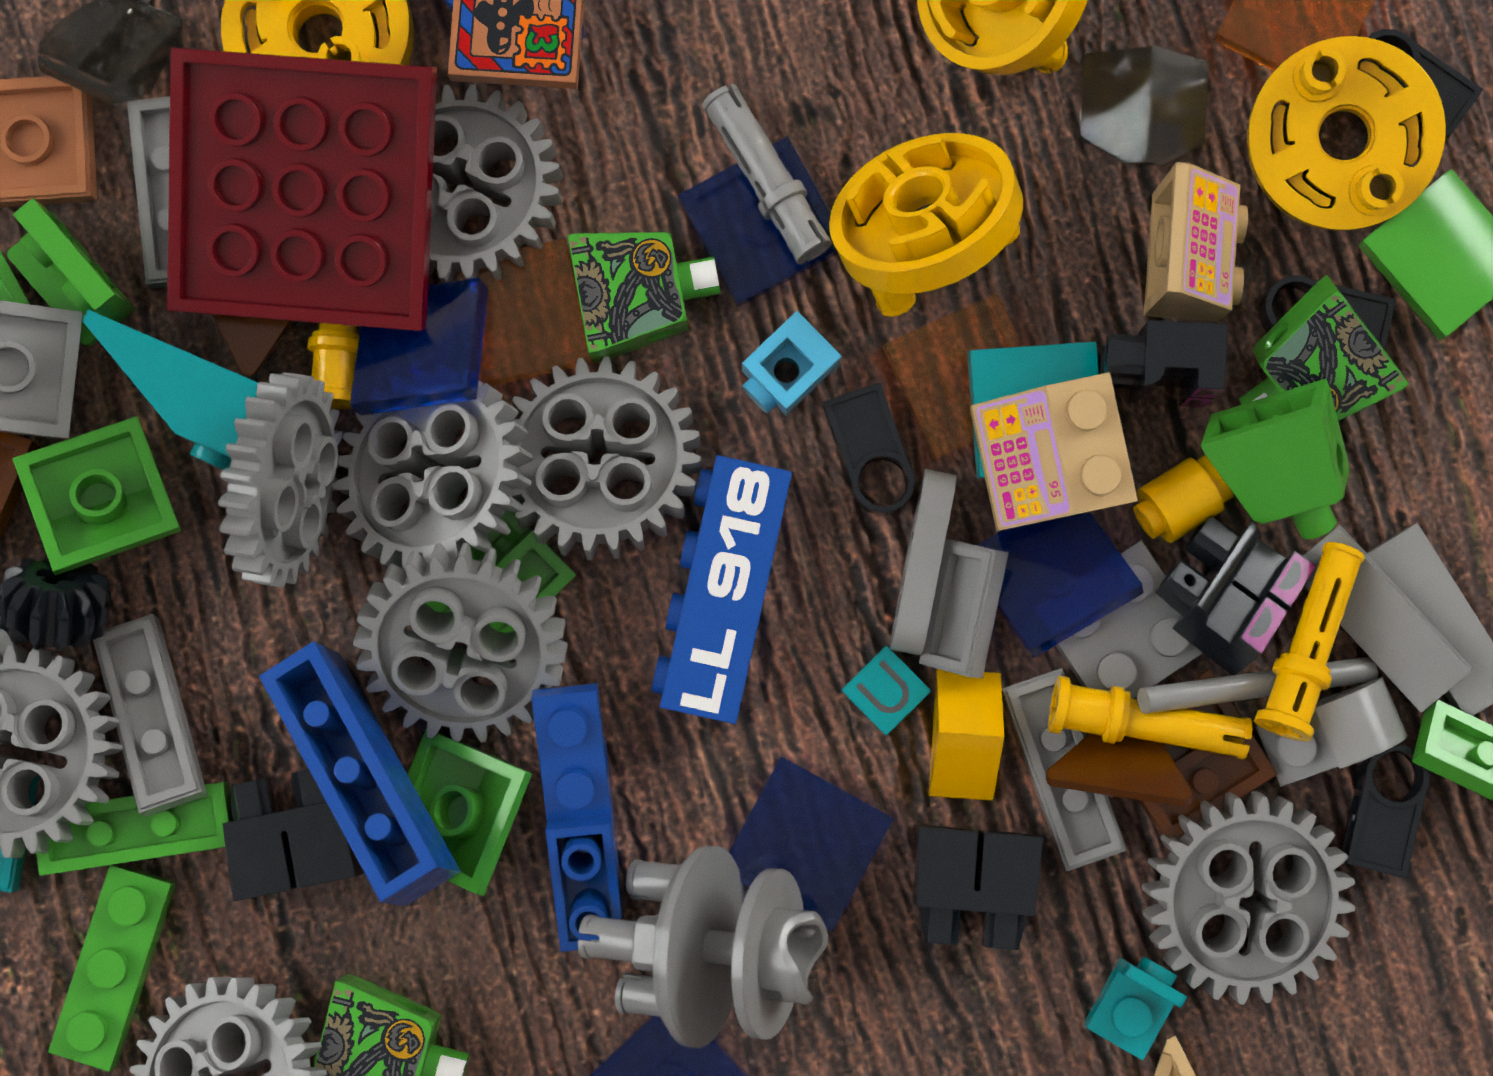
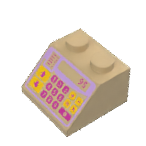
M1176 162L1152 193L1144 316L1219 322L1232 311V305H1239L1244 287V270L1242 267H1235L1236 243L1244 242L1248 226V207L1246 205H1239L1240 184L1193 164Z
M1110 372L1046 385L970 406L996 531L1138 501Z

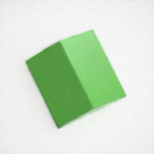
M138 416L12 458L55 576L181 532Z
M426 729L408 772V777L461 871L447 881L476 895L484 896L532 773L496 755L463 742L453 741L452 738L437 733L433 738H428Z

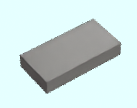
M945 540L927 637L919 664L966 677L983 678L1009 552L956 540Z

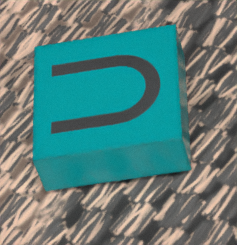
M887 645L840 690L885 736L931 692L917 675L892 650H889L890 648Z

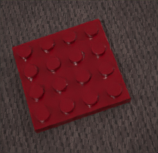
M171 48L167 311L414 331L426 329L437 67Z

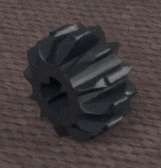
M48 557L41 561L30 558L21 561L20 566H14L5 570L3 582L0 584V629L8 632L10 640L13 642L32 643L34 650H39L43 647H54L59 652H62L66 646L87 647L90 640L103 637L105 625L109 621L111 606L109 579L99 574L97 567L92 564H87L55 576Z

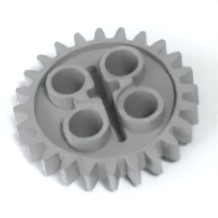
M470 84L464 100H457L450 85H444L442 102L436 103L434 147L445 139L458 140L453 151L447 155H434L429 277L436 268L439 279L444 287L448 288L451 287L457 272H463L470 286L476 287L479 269L486 267L497 281L502 279L500 262L506 258L514 265L522 268L524 261L518 249L523 244L534 249H542L541 240L535 232L536 227L555 228L556 226L552 213L545 206H555L563 202L559 189L549 185L563 179V173L559 163L550 162L557 155L552 139L541 140L545 134L541 121L535 118L526 122L528 115L523 103L520 101L505 111L506 102L499 90H495L487 101L483 103L481 95L474 84ZM511 160L515 162L512 171L504 177L494 178L488 176V171L498 161ZM467 179H470L474 189L464 185ZM445 180L447 183L457 186L453 193H451ZM489 197L502 201L511 200V204L508 207H502L494 204ZM478 215L490 217L489 224L481 232L472 235L462 232L464 225L472 217Z
M604 356L598 372H590L583 357L578 358L576 375L568 377L558 365L552 367L555 384L547 387L541 381L533 378L530 384L535 399L532 402L516 396L512 399L513 406L517 409L518 416L520 417L519 420L514 419L513 421L527 429L529 433L523 441L515 446H519L533 454L532 461L517 467V473L532 481L529 487L514 489L512 498L524 506L522 512L515 513L517 523L521 528L537 522L534 534L537 542L541 545L547 542L554 534H557L560 553L565 556L576 542H580L583 544L587 560H593L598 544L607 543L611 555L614 559L620 557L621 541L628 538L639 551L645 550L643 531L649 528L664 538L667 535V529L663 515L666 513L683 519L685 516L684 505L677 495L695 496L696 481L687 476V474L700 472L702 463L701 456L691 453V451L701 447L699 431L686 430L693 423L692 411L690 407L675 410L679 403V394L675 387L658 394L660 388L659 373L654 371L641 382L638 381L634 361L630 360L621 374L613 373L609 356ZM576 417L585 421L584 426L573 434L565 435L555 431L557 424L566 418ZM632 421L642 422L649 427L638 438L629 439L617 433L622 425ZM546 450H553L557 453L547 458L542 457L543 452ZM596 451H607V454H604L601 458V464H589V461L594 460ZM648 457L655 459L650 465H644L640 462ZM570 476L579 480L578 486L568 494L556 495L548 491L549 485L559 477ZM625 480L637 481L643 485L641 492L631 499H620L611 494L616 484Z
M442 368L436 378L421 369L417 372L415 387L400 377L394 379L395 397L390 399L376 391L373 396L378 410L373 415L358 410L356 416L364 428L360 434L348 432L344 433L342 437L354 447L351 455L338 457L337 464L348 470V477L333 483V489L350 496L336 509L338 514L353 520L346 533L363 542L362 552L380 559V563L386 566L394 564L400 568L403 567L405 571V565L410 552L415 550L427 563H430L436 544H442L450 559H457L463 543H469L470 548L474 547L486 553L492 548L487 536L492 530L504 535H508L511 532L507 523L502 519L505 511L522 512L524 509L520 502L512 498L514 489L529 487L532 482L517 473V467L533 460V454L519 446H515L529 435L527 429L513 421L518 414L517 409L501 400L502 393L487 383L483 385V382L466 372L460 377L449 369ZM465 426L462 438L454 445V438L458 431ZM407 439L404 450L398 455L400 445ZM481 463L478 467L466 469V467H471ZM398 475L396 477H391L385 480V478L388 476ZM466 487H468L467 497L465 498L464 502L459 507H457V500L460 493ZM410 498L406 513L400 517L404 503Z
M283 372L282 375L270 374L269 383L259 382L257 384V398L247 397L245 399L247 418H236L234 421L238 439L236 444L227 443L226 451L232 461L230 468L224 469L220 474V478L228 483L227 492L218 500V506L226 507L227 516L222 521L219 529L222 533L230 534L224 552L226 555L234 556L232 569L233 571L242 572V580L284 588L285 583L295 584L298 573H308L309 557L318 558L320 555L319 536L328 537L329 535L326 518L328 513L334 514L337 509L332 501L333 491H336L333 489V483L339 480L335 478L336 469L339 467L337 464L338 457L342 455H338L337 446L343 437V431L334 430L340 413L339 410L330 409L333 394L331 392H324L325 383L314 380L313 376Z
M469 543L462 544L457 559H450L442 544H436L430 563H427L414 550L410 552L407 559L406 571L397 565H389L383 579L384 583L374 581L367 596L369 603H363L356 620L362 626H359L353 646L364 649L361 651L356 664L357 670L374 671L370 676L366 690L368 693L387 690L388 693L382 710L386 713L400 706L406 709L403 722L404 727L412 726L420 718L428 721V738H433L441 726L450 727L453 741L460 743L464 729L473 728L479 741L486 742L489 728L492 724H495L506 736L512 733L515 720L514 715L530 724L534 718L531 699L532 692L536 689L552 688L551 686L560 685L564 667L559 663L565 662L568 643L559 640L563 638L566 625L565 619L550 618L555 611L556 597L545 596L536 598L542 578L537 575L523 582L517 579L521 563L518 559L510 562L504 569L495 566L496 549L490 548L485 553L482 561L473 560ZM426 602H442L452 612H436ZM495 621L505 622L512 626L515 631L508 633L499 632L488 623ZM411 625L412 630L409 631L406 626ZM455 642H462L466 644L467 647L459 646L455 644ZM409 657H423L433 665L428 667L420 666L412 662ZM513 658L516 660L515 663L509 662V660H512ZM471 677H486L492 680L495 685H480L474 682Z
M7 645L4 658L0 654V742L12 743L18 747L64 756L67 759V765L60 769L47 764L18 760L15 757L0 754V849L4 858H22L25 848L31 854L48 853L49 837L58 843L73 841L72 831L68 822L91 826L94 821L85 807L88 802L108 803L110 799L104 791L97 787L100 779L119 777L117 770L104 764L105 756L116 754L123 750V745L105 741V733L119 725L120 721L119 718L99 715L98 711L111 698L109 694L94 691L87 693L95 679L92 673L78 671L72 674L75 665L73 659L58 655L52 661V653L49 650L32 649L28 655L26 648L15 645ZM58 711L62 719V729L58 737L50 742L45 733L46 723L49 717ZM37 775H40L45 785L44 795L41 801L36 806H33L28 796L29 786L32 780Z
M1252 791L1245 808L1238 796L1228 792L1225 793L1224 811L1222 812L1206 800L1200 802L1202 821L1196 824L1182 814L1178 817L1179 824L1185 833L1180 840L1170 835H1161L1160 840L1171 851L1168 858L1154 857L1148 859L1147 863L1157 870L1161 877L1160 881H1150L1142 884V890L1150 897L1158 900L1157 904L1144 909L1142 914L1151 924L1162 925L1149 938L1159 949L1169 948L1163 957V961L1173 971L1184 968L1181 978L1194 989L1204 982V990L1213 999L1219 1000L1228 987L1229 995L1238 1004L1244 1005L1249 996L1250 989L1253 988L1259 998L1265 1003H1270L1273 996V984L1276 983L1281 985L1291 995L1297 993L1294 975L1301 971L1307 977L1316 981L1319 976L1312 961L1317 955L1327 960L1335 961L1337 956L1326 942L1330 936L1348 937L1350 933L1336 922L1337 914L1355 911V905L1339 896V891L1354 885L1355 880L1348 874L1335 870L1348 859V856L1337 847H1327L1335 834L1323 825L1313 827L1316 816L1302 807L1293 813V803L1281 796H1277L1269 807L1266 796L1258 791ZM1254 841H1257L1258 845L1253 850L1252 855L1250 856V844ZM1230 850L1231 861L1229 867L1222 874L1210 877L1209 866L1211 860L1219 852ZM1292 855L1293 866L1290 873L1283 879L1274 881L1273 870L1275 864L1282 857ZM1255 888L1257 890L1256 896L1251 897ZM1241 897L1245 898L1243 907L1239 905ZM1224 914V925L1219 934L1211 939H1203L1202 930L1205 923L1215 915ZM1286 919V929L1282 937L1274 943L1266 944L1268 928L1274 922ZM1247 938L1248 944L1246 951L1243 953H1239L1238 951L1244 945L1245 939Z
M254 977L208 978L207 983H191L186 985L185 996L168 997L165 1002L169 1015H156L149 1018V1023L157 1034L156 1038L139 1039L136 1044L148 1056L146 1064L130 1066V1072L135 1076H236L238 1073L254 1072L271 1062L270 1071L260 1076L327 1075L326 1069L310 1066L309 1058L322 1048L321 1042L304 1043L301 1037L312 1022L310 1018L289 1019L296 1000L292 997L275 998L276 985L255 984ZM243 1033H244V1035H245V1041H246L245 1049H243V1047H242V1035H243ZM191 1059H192V1065H193L192 1072H191V1068H190V1061H191Z

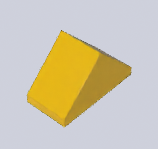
M936 669L928 796L993 801L1004 742L1001 673L984 672L983 678H971Z

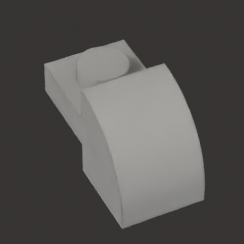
M1383 676L1329 695L1317 702L1310 725L1315 730L1311 741L1303 742L1273 734L1258 725L1256 726L1269 761L1278 774L1276 777L1280 787L1335 767L1342 769L1398 745L1408 736Z

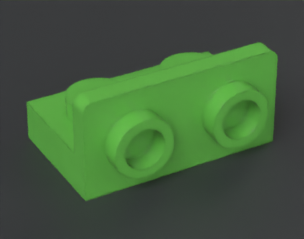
M33 198L13 214L28 233L8 250L7 257L50 307L83 312L80 334L81 344L91 347L98 342L97 338L83 323L87 310H91L119 323L136 310L135 306L57 215Z

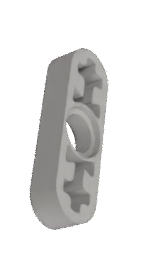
M929 469L924 470L892 626L889 650L922 655L933 607L957 475Z

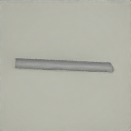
M1370 657L1332 661L1326 664L1331 670L1330 676L1332 677L1329 688L1365 683L1378 677V666ZM1272 670L1144 687L1140 688L1137 694L1138 706L1142 713L1149 714L1269 697L1277 675Z

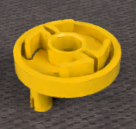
M225 0L221 16V38L224 51L248 53L245 43L243 16L249 6H256V10L249 9L245 16L250 53L409 65L414 43L413 17L408 0H385L387 10L383 4L384 0ZM318 14H329L338 18L342 22L341 36L330 38L334 44L333 47L329 49L324 42L320 46L318 53H310L299 46V31L307 19ZM374 23H377L379 31L378 48H376V29Z
M917 0L921 23L929 40L950 61L990 75H1010L1030 68L1050 74V69L1056 72L1065 64L1068 57L1066 40L1080 20L1088 0ZM961 10H963L964 16L969 26L979 37L975 46L970 45L974 43L976 37L970 32V30L966 26L961 15Z
M1344 36L1326 39L1311 44L1286 59L1271 74L1257 95L1251 110L1247 129V150L1251 169L1256 181L1268 199L1278 209L1296 221L1311 227L1331 231H1350L1366 228L1386 221L1402 212L1429 185L1439 166L1444 150L1446 136L1445 114L1441 98L1433 81L1426 71L1404 51L1386 42L1368 37ZM1362 59H1369L1379 63L1381 67L1397 76L1407 87L1403 88L1396 79L1379 69L1375 63L1363 61L1358 65V62ZM1279 101L1289 104L1286 116V136L1288 142H1294L1293 145H1287L1283 137V118L1286 107L1278 104L1272 111L1274 105ZM1345 111L1353 113L1360 117L1366 125L1368 131L1367 144L1362 153L1356 158L1350 160L1335 159L1328 155L1321 146L1319 139L1320 127L1326 117L1336 112ZM1420 113L1422 122L1421 155L1418 163L1414 167H1409L1416 162L1419 155V148L1417 147L1419 140L1417 114ZM1308 171L1305 177L1317 189L1335 198L1332 208H1326L1330 206V198L1315 191L1302 179L1303 172Z
M964 133L933 134L894 146L860 168L838 194L830 214L829 230L833 244L847 272L857 282L871 289L876 300V306L884 316L894 317L912 308L916 301L915 293L939 289L968 277L989 263L1005 246L1015 241L1020 234L1019 222L1023 211V195L1011 161L1006 153L996 144L982 137ZM883 200V203L874 211L866 226H861V224H865L868 216L878 203ZM932 204V205L928 206V207L925 208V209L916 211L917 209H919V208H921V207H923V206Z

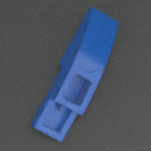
M598 683L533 690L531 697L547 819L545 832L561 952L578 950V940H599L598 935L579 933L581 922L586 915L591 914L603 918L624 920L606 737H604Z

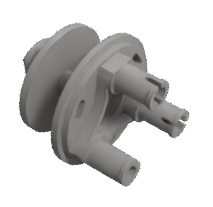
M711 845L697 848L680 865L637 859L631 862L626 876V889L628 894H631L630 898L639 901L662 902L658 915H644L637 921L603 918L589 914L583 918L579 928V933L599 936V940H578V951L581 957L585 959L600 958L632 962L638 970L653 972V976L636 975L633 972H625L623 974V978L619 979L615 990L617 1011L620 1014L633 1013L661 1017L673 1039L680 1045L691 1048L704 1047L716 1038L723 1028L733 1004L738 1022L742 1030L749 1037L768 1040L776 1036L785 1025L794 1003L809 1004L813 1000V996L808 990V976L814 963L828 945L827 929L822 917L815 911L804 910L798 884L790 872L776 868L763 870L754 879L745 896L742 877L736 861L723 847Z

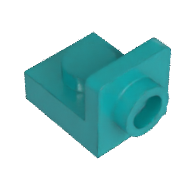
M1142 956L1136 967L1120 957L1082 1025L1143 1061L1173 1006L1176 1005L1182 1008L1187 996L1172 988L1177 975Z

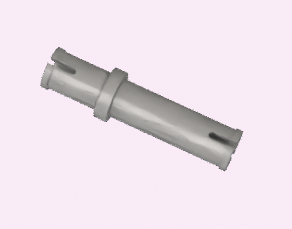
M730 84L728 88L725 85L715 90L703 101L702 108L718 129L732 156L755 190L760 200L758 209L764 219H771L785 239L797 264H803L806 260L809 262L820 256L832 245V240L810 209V205L805 199L807 190L801 180H794L789 171H787L772 143L747 106L738 86Z

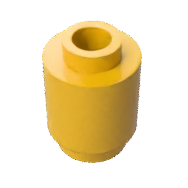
M1206 455L1197 460L1189 457L1138 488L1136 494L1139 504L1133 507V511L1143 530L1152 539L1161 536L1167 542L1173 543L1202 525L1209 516L1214 517L1224 510V503L1233 498L1234 493Z

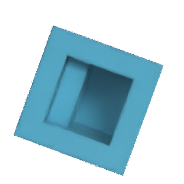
M796 311L742 362V372L749 378L742 385V388L767 414L776 406L786 416L829 374L831 375L839 367L842 356ZM782 362L794 364L798 369L797 378L789 383L779 381L774 374L776 366Z

